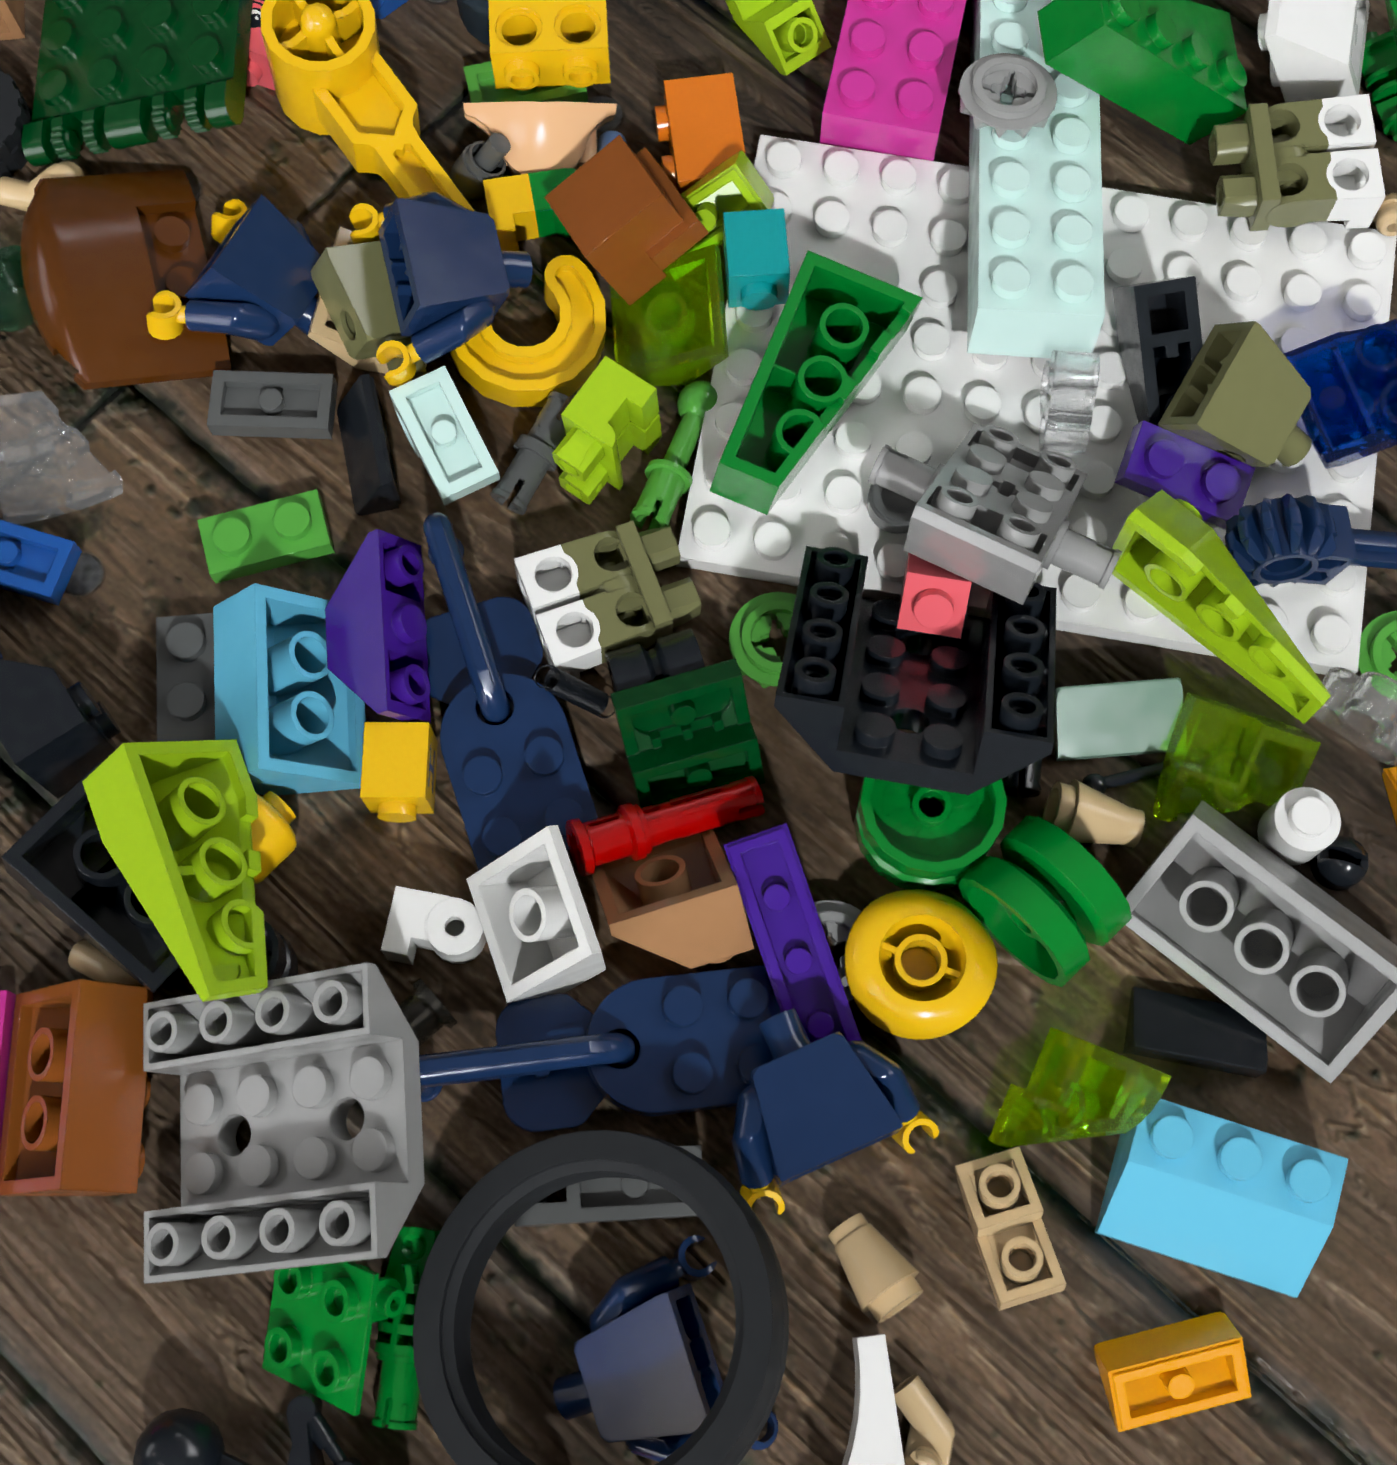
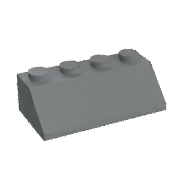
M1203 800L1193 810L1125 897L1130 905L1132 919L1126 924L1128 928L1330 1084L1397 1010V946Z

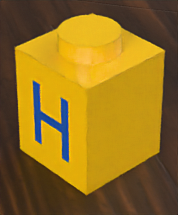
M364 722L360 798L370 813H378V819L387 822L406 823L415 821L417 814H434L438 740L429 722Z

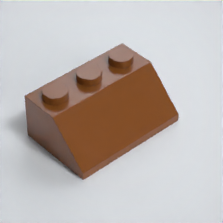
M77 979L16 994L0 1146V1196H112L137 1193L138 1178L142 1174L145 1164V1150L141 1143L143 1112L149 1102L151 1093L150 1079L147 1072L143 1071V1004L153 1002V993L146 987Z

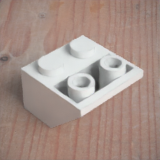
M1267 0L1269 2L1268 12L1260 14L1258 19V43L1261 51L1269 50L1271 83L1273 87L1280 86L1285 103L1359 95L1370 8L1369 0Z

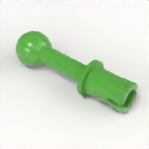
M708 381L691 382L679 393L677 410L681 421L664 459H654L648 463L645 469V475L648 480L636 507L633 508L630 514V520H633L635 526L640 529L650 514L653 515L648 530L669 526V521L679 498L690 489L693 479L686 470V467L700 437L705 411L712 409L717 402V392Z

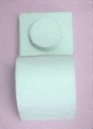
M445 366L389 391L394 410L407 439L417 457L421 458L444 505L500 480L499 471Z

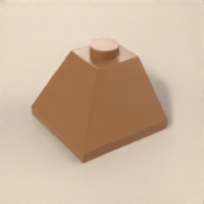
M713 829L652 847V852L647 854L646 858L634 861L628 856L595 866L592 877L611 936L690 969L708 963H722L731 959L734 955L754 949L737 881Z

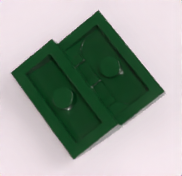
M735 658L610 694L641 808L658 805L706 789H713L748 776L755 777L759 785L765 783L758 739L750 721L743 677Z

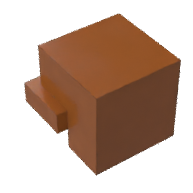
M620 135L545 196V199L583 256L629 306L667 276L663 271L665 268L709 234L648 149L644 147L635 154Z

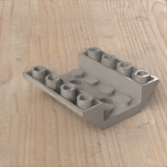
M366 962L268 980V988L257 994L205 1002L201 1001L198 994L144 1003L143 1071L180 1075L181 1207L144 1211V1284L386 1258L425 1184L419 1041L376 964ZM358 1101L364 1110V1124L361 1131L353 1138L347 1129L346 1121L351 1106ZM246 1118L250 1125L251 1138L247 1148L241 1153L237 1147L236 1133L240 1123Z

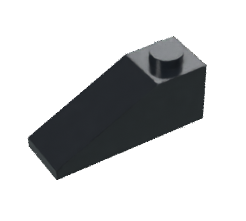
M1195 276L1170 278L1113 288L1119 349L1138 423L1145 420L1158 426L1203 346Z

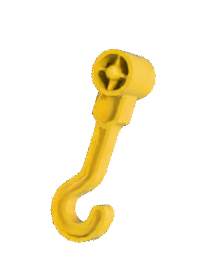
M265 0L261 8V33L276 96L284 114L302 129L318 135H330L358 173L380 175L398 198H409L433 191L470 211H474L420 139L418 104L380 55L375 10L370 0ZM560 255L553 258L547 264L544 271V300L558 322L556 331L546 341L534 346H516L505 342L494 332L490 325L461 347L450 352L460 376L482 396L511 407H544L551 391L560 392L568 397L572 396L595 370L605 345V299L593 274L579 258L571 255Z

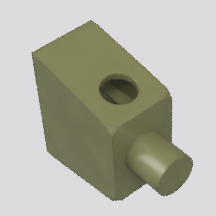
M380 241L326 247L310 272L349 356L356 360L376 357L378 347L385 341H399L405 346L412 343L411 336H401ZM394 358L386 363L388 371L400 367L404 358ZM422 360L415 362L416 373L412 380L427 374L425 363Z
M1249 321L1217 324L1211 330L1158 426L1252 467H1269L1276 459L1282 465L1289 467L1300 462L1311 448V438L1296 425L1311 399V388L1259 323Z

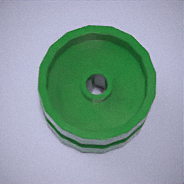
M864 777L854 820L859 849L877 874L900 888L937 891L954 887L959 884L965 874L988 854L1003 829L1007 798L1002 779L970 795ZM932 809L935 812H937L939 816L929 817L926 816L924 813Z
M1026 816L1001 841L1000 848L1003 859L984 856L961 878L958 885L962 897L972 913L983 923L989 934L1015 960L1045 982L1063 987L1090 960L1086 942L1104 946L1132 919L1130 905L1114 879L1101 863L1078 841L1058 826L1040 817Z

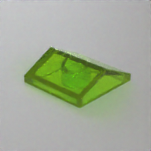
M715 244L680 256L663 270L667 276L631 306L610 285L615 362L652 386L689 384L729 357L720 249Z

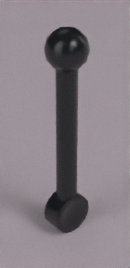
M1193 746L1185 751L1182 757L1105 777L1092 773L1087 775L1082 783L1104 794L1106 789L1183 769L1190 773H1199L1209 765L1210 757L1204 748Z

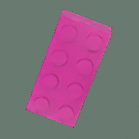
M848 0L822 112L820 144L934 161L967 0Z

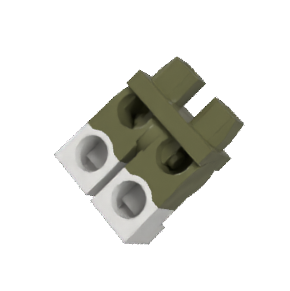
M1369 94L1286 102L1268 107L1267 103L1249 104L1243 121L1214 125L1208 141L1210 163L1213 166L1240 164L1242 173L1219 177L1215 196L1218 216L1248 217L1250 231L1268 230L1270 225L1288 228L1308 222L1344 221L1345 229L1369 228L1386 197L1378 148H1374L1377 140Z
M632 520L616 526V531L596 533L514 558L517 583L526 607L533 617L549 665L555 666L579 679L580 672L606 662L605 652L636 643L647 649L655 644L657 637L671 634L674 627L680 626L701 615V600L690 577L660 587L654 573L680 564L681 555L670 526L649 529L638 533Z

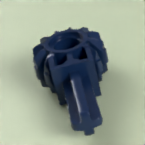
M1287 493L1281 498L1268 499L1264 497L1263 502L1256 505L1243 506L1239 509V515H1235L1226 521L1225 546L1253 586L1265 583L1275 587L1278 584L1288 582L1294 584L1325 585L1348 566L1397 569V532L1351 528L1347 506L1319 503L1316 501L1315 496L1305 495L1293 498L1291 494Z

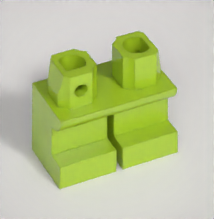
M607 356L602 359L562 412L561 416L566 436L552 453L554 462L563 470L558 477L560 486L588 505L592 503L606 483L621 490L623 486L621 461L633 446L649 454L662 438L660 414H658L657 388Z

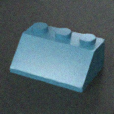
M254 583L213 607L215 740H237L255 793L264 795L268 791H272L277 795L360 789L364 722H366L365 702L327 669L325 608L330 600Z
M1143 1094L1127 1104L1095 1233L1292 1298H1297L1334 1227L1348 1158Z

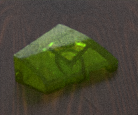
M1188 692L1165 755L1155 796L1153 815L1157 819L1166 822L1177 821V814L1193 812L1202 800L1219 813L1239 811L1245 805L1253 802L1271 806L1290 790L1302 787L1321 743L1301 728Z
M1050 1027L1027 1088L1010 1084L988 1141L1009 1148L1125 1134L1141 1123L1153 1110L1172 1076Z

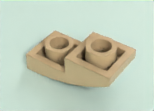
M1020 1147L956 1165L955 1173L963 1202L999 1311L1064 1291L1066 1281L1042 1221L1044 1210Z

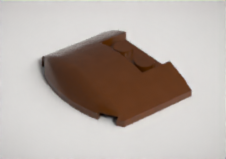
M183 169L39 179L34 189V197L24 216L21 234V269L24 290L33 319L45 344L53 356L59 353L79 371L74 374V381L84 390L212 377L213 370L231 371L226 334L190 331L186 324H184L183 331L178 337L170 340H159L149 333L146 315L154 311L153 297L160 291L169 290L180 298L182 305H186L189 299L184 295L208 262L195 212L196 200Z

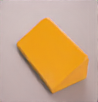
M1223 1312L1210 1313L1094 1345L1096 1362L1118 1432L1252 1397L1242 1336Z

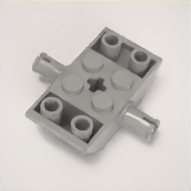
M974 424L945 465L939 464L937 469L892 449L889 445H885L878 455L869 476L868 483L877 484L917 503L910 519L904 551L1021 605L1024 604L1042 567L1048 570L1050 564L1090 581L1104 590L1122 553L1117 548L1116 550L1068 529L1070 522L1066 519L1088 474L1076 469V464L1070 458L1054 451L1037 452L1020 444L1015 434L998 426L987 425L982 427Z

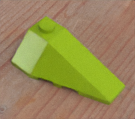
M1162 489L1135 508L1127 517L1112 546V549L1116 550L1117 548L1122 551L1112 575L1296 719L1305 724L1326 703L1331 695L1214 529L1203 521L1201 514L1193 505L1182 499L1172 498Z
M237 740L122 743L82 781L102 843L202 1002L261 993L268 988L264 913L255 904L254 877L261 872L260 852L252 849L251 823L258 818L257 795Z

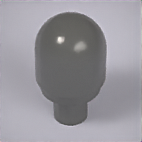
M492 133L486 141H476L468 145L453 163L450 179L466 200L478 201L486 198L483 180L504 177L506 162L503 158L511 149L510 142L504 135Z

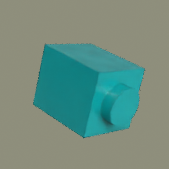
M784 208L723 212V251L728 308L744 307L749 310L760 311L778 304H786L789 296L790 265Z

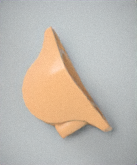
M564 101L463 103L464 117L468 121L478 126L488 137L492 133H500L509 140L511 149L503 159L506 162V170L512 176L561 168L576 169L581 167L597 153V130L614 119L617 104Z

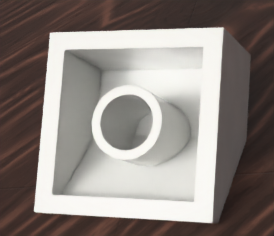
M558 825L545 827L466 879L507 1003L544 995L566 993L606 970L602 951Z

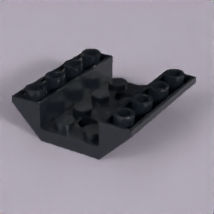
M806 546L774 707L833 772L970 795L1051 755L1054 745L1057 588L1042 586L1035 582L1023 605L990 591L984 619L965 614L961 639L897 629L899 601L892 599L877 601L862 598L868 556L852 554L839 547H826L822 549ZM898 729H907L916 733H906Z

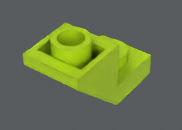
M725 0L734 21L781 75L790 74L831 47L812 0Z

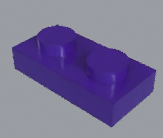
M1143 420L1133 427L1114 483L1149 498L1162 489L1172 498L1182 499L1193 505L1201 514L1203 521L1226 530V521L1235 515H1239V509L1243 507L1255 468Z

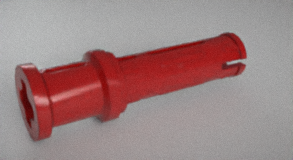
M748 776L723 786L699 791L654 806L641 808L638 804L626 803L618 806L617 813L584 823L579 818L566 821L568 846L578 872L584 877L594 874L595 866L628 856L634 861L647 857V854L652 852V847L664 844V842L718 828L738 820L761 816L765 812V807L760 804L764 803V798L755 777Z

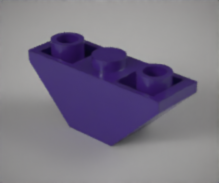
M376 529L368 532L325 608L327 669L377 714L405 722L431 723L430 681L428 677L426 641L427 623L425 619L423 588L424 566L421 545Z

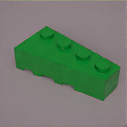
M1054 0L1037 11L1046 65L1188 145L1210 134L1214 125L1231 122L1245 114L1248 109L1244 93L1247 75L1237 56L1229 12L1190 0Z
M808 250L722 454L710 492L767 515L905 334L923 298Z

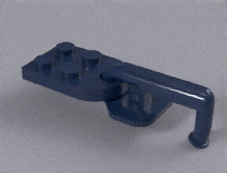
M439 512L431 513L424 520L423 531L429 547L428 557L431 563L435 565L449 612L426 620L430 696L448 705L440 729L441 751L478 870H481L534 834L551 825H558L567 853H569L570 849L565 827L566 821L579 818L584 823L598 819L563 709L550 692L546 691L545 688L538 687L535 681L532 680L543 660V649L533 617L528 608L514 598L496 597L483 602H476L463 561V544L456 538L451 521L446 515Z
M765 965L635 980L611 992L600 1003L594 1014L566 994L544 995L537 998L515 1001L507 1005L498 1017L495 1030L497 1046L419 1055L421 1102L435 1099L440 1094L444 1085L500 1079L503 1107L507 1117L518 1128L528 1132H545L579 1127L586 1122L604 1097L615 1106L627 1112L644 1116H659L737 1106L738 1095L744 1088L751 1085V1070L774 1060L761 1033L759 1024L781 1013ZM636 1047H637V1059H636V1062H635L632 1066L628 1067V1065L631 1063V1061L633 1060V1058H634V1056H635V1054H636Z

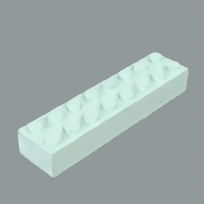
M971 0L970 65L982 57L999 53L1017 54L1030 58L1042 65L1051 74L1057 87V101L1055 109L1050 114L1045 127L1033 126L1024 138L1019 136L1014 130H1007L998 139L994 127L986 126L975 129L973 116L970 115L967 353L1090 361L1105 318L1100 95L1045 64L1037 11L1054 0ZM1006 85L1005 92H1001L1000 103L1003 105H1012L1013 94H1011L1012 86Z

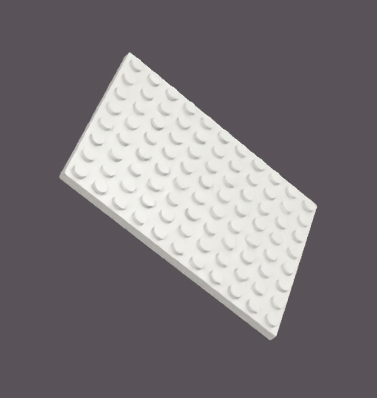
M760 134L754 167L774 195L771 209L784 208L790 265L789 294L809 250L920 296L923 299L905 334L767 515L712 493L710 488L722 454L785 304H778L766 310L754 311L744 307L728 308L727 299L710 384L717 392V402L713 408L705 411L692 474L693 482L689 489L678 545L681 555L680 564L676 566L798 586L806 546L822 549L826 547H839L852 554L868 556L862 597L876 600L892 599L900 602L908 552L904 551L907 533L894 534L884 531L870 518L867 510V499L871 486L868 480L872 468L882 448L885 445H889L892 449L937 469L939 464L945 465L974 424L982 427L994 425L1004 428L1015 434L1020 444L1040 453L1043 451L1060 453L1070 458L1076 464V469L1087 473L1084 484L1066 519L1070 522L1068 529L1112 548L1127 517L1135 508L1149 499L1147 496L1114 483L1133 427L1138 424L1119 349L1113 288L1190 276L1196 277L1202 344L1205 343L1214 325L1256 321L1264 328L1311 388V399L1296 424L1312 440L1309 452L1300 462L1293 466L1286 467L1276 459L1269 467H1254L1255 471L1243 506L1256 505L1263 502L1264 497L1268 499L1281 498L1287 493L1291 494L1293 498L1305 495L1315 496L1316 501L1319 503L1347 506L1351 528L1371 530L1397 235L1385 236L1376 229L1370 228L1345 229L1344 224L1331 222H1308L1288 228L1270 225L1268 230L1250 231L1248 217L1218 216L1217 206L1214 204L1102 187L1105 318L1090 361L967 353L969 167ZM1204 521L1214 529L1223 544L1226 545V530ZM1050 564L1048 570L1042 567L1035 581L1042 586L1057 588L1056 630L1217 657L1112 574L1103 590L1090 581ZM1348 566L1325 585L1294 584L1288 582L1278 584L1275 587L1265 583L1254 586L1316 674L1351 679L1358 672L1367 567ZM972 582L966 615L984 618L991 590Z

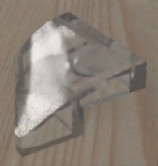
M42 391L0 395V509L4 521L20 525L45 520L94 506L123 493L121 476L116 470L109 472L90 452L89 441L77 428L70 427L61 421L58 408Z

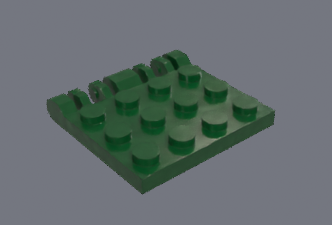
M45 0L32 121L24 124L22 130L21 145L27 161L32 166L39 167L58 163L61 158L63 161L76 159L80 156V151H82L81 145H83V141L90 152L101 154L109 152V149H112L111 146L116 150L154 143L159 137H162L163 140L178 138V135H181L183 113L185 114L188 126L195 133L210 131V128L213 127L221 129L240 125L244 118L253 0Z

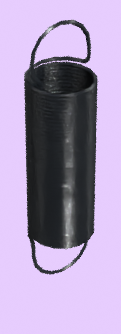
M543 665L536 671L534 681L538 687L545 688L546 691L600 718H608L599 716L606 709L609 697L611 698L607 693L552 665ZM545 666H551L553 668L550 673L546 674L544 687L538 685L536 682L537 672Z

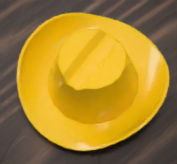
M911 889L895 891L880 896L867 905L858 915L846 941L845 973L855 1003L873 1024L901 1038L912 1040L934 1039L960 1029L982 1010L995 986L998 958L993 939L988 930L967 907L954 898L942 893Z

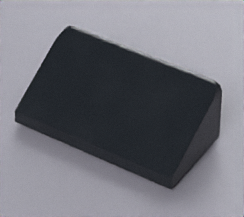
M370 374L360 375L339 404L337 417L354 510L357 515L364 516L398 509L399 504H401L383 403L374 378L370 377Z
M1139 987L1132 988L1123 1053L1252 1078L1259 1077L1267 1072L1266 1033L1228 1004Z

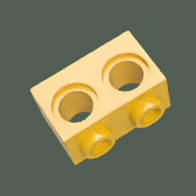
M488 0L490 57L496 89L512 88L524 91L535 87L569 85L584 88L593 84L611 83L606 0Z

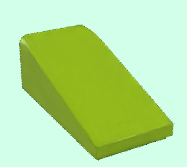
M742 150L721 163L681 194L709 234L670 264L669 267L674 274H677L723 244V212L766 210L772 208L774 202L773 193Z

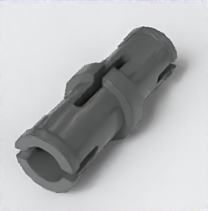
M551 391L549 393L548 400L528 435L521 434L514 444V449L517 452L496 488H493L490 496L497 503L503 505L515 485H517L519 490L507 508L514 513L525 514L528 504L547 471L553 472L558 466L554 462L552 453L564 439L566 433L562 417L560 420H557L556 416L568 397L560 392Z

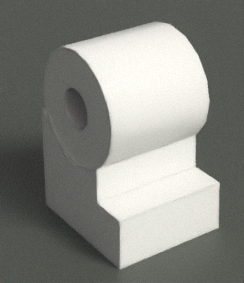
M400 886L395 887L381 951L387 960L413 965L418 947L434 950L442 960L449 963L464 964L474 960L482 952L487 940L476 907L471 902L437 893Z

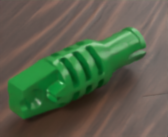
M402 1227L394 1242L385 1277H391L400 1283L401 1289L406 1295V1304L403 1311L397 1317L377 1322L376 1330H378V1337L374 1343V1351L377 1352L376 1358L382 1360L375 1415L372 1417L373 1426L383 1428L385 1425H388V1429L393 1430L417 1429L420 1390L417 1382L413 1352L414 1310L419 1283L427 1258L441 1230L424 1227Z

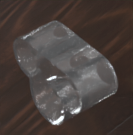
M1053 350L1050 361L1045 362L1040 388V451L1085 453L1099 381L1100 357L1098 353Z
M1342 667L1330 668L1321 682L1331 697L1313 717L1378 761L1388 765H1397V681L1378 672L1368 671L1358 676Z

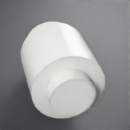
M1310 787L1295 788L1284 794L1262 815L1257 830L1259 843L1289 865L1304 864L1335 841L1341 828V816L1335 802L1324 792Z

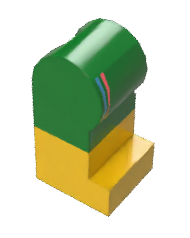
M561 168L483 180L488 213L495 222L501 250L519 251L518 241L552 236V234L571 238L545 199V196L577 169Z

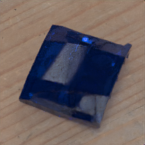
M1396 319L1383 324L1371 325L1364 329L1337 332L1284 353L1311 388V399L1300 418L1325 469L1343 466L1397 445Z

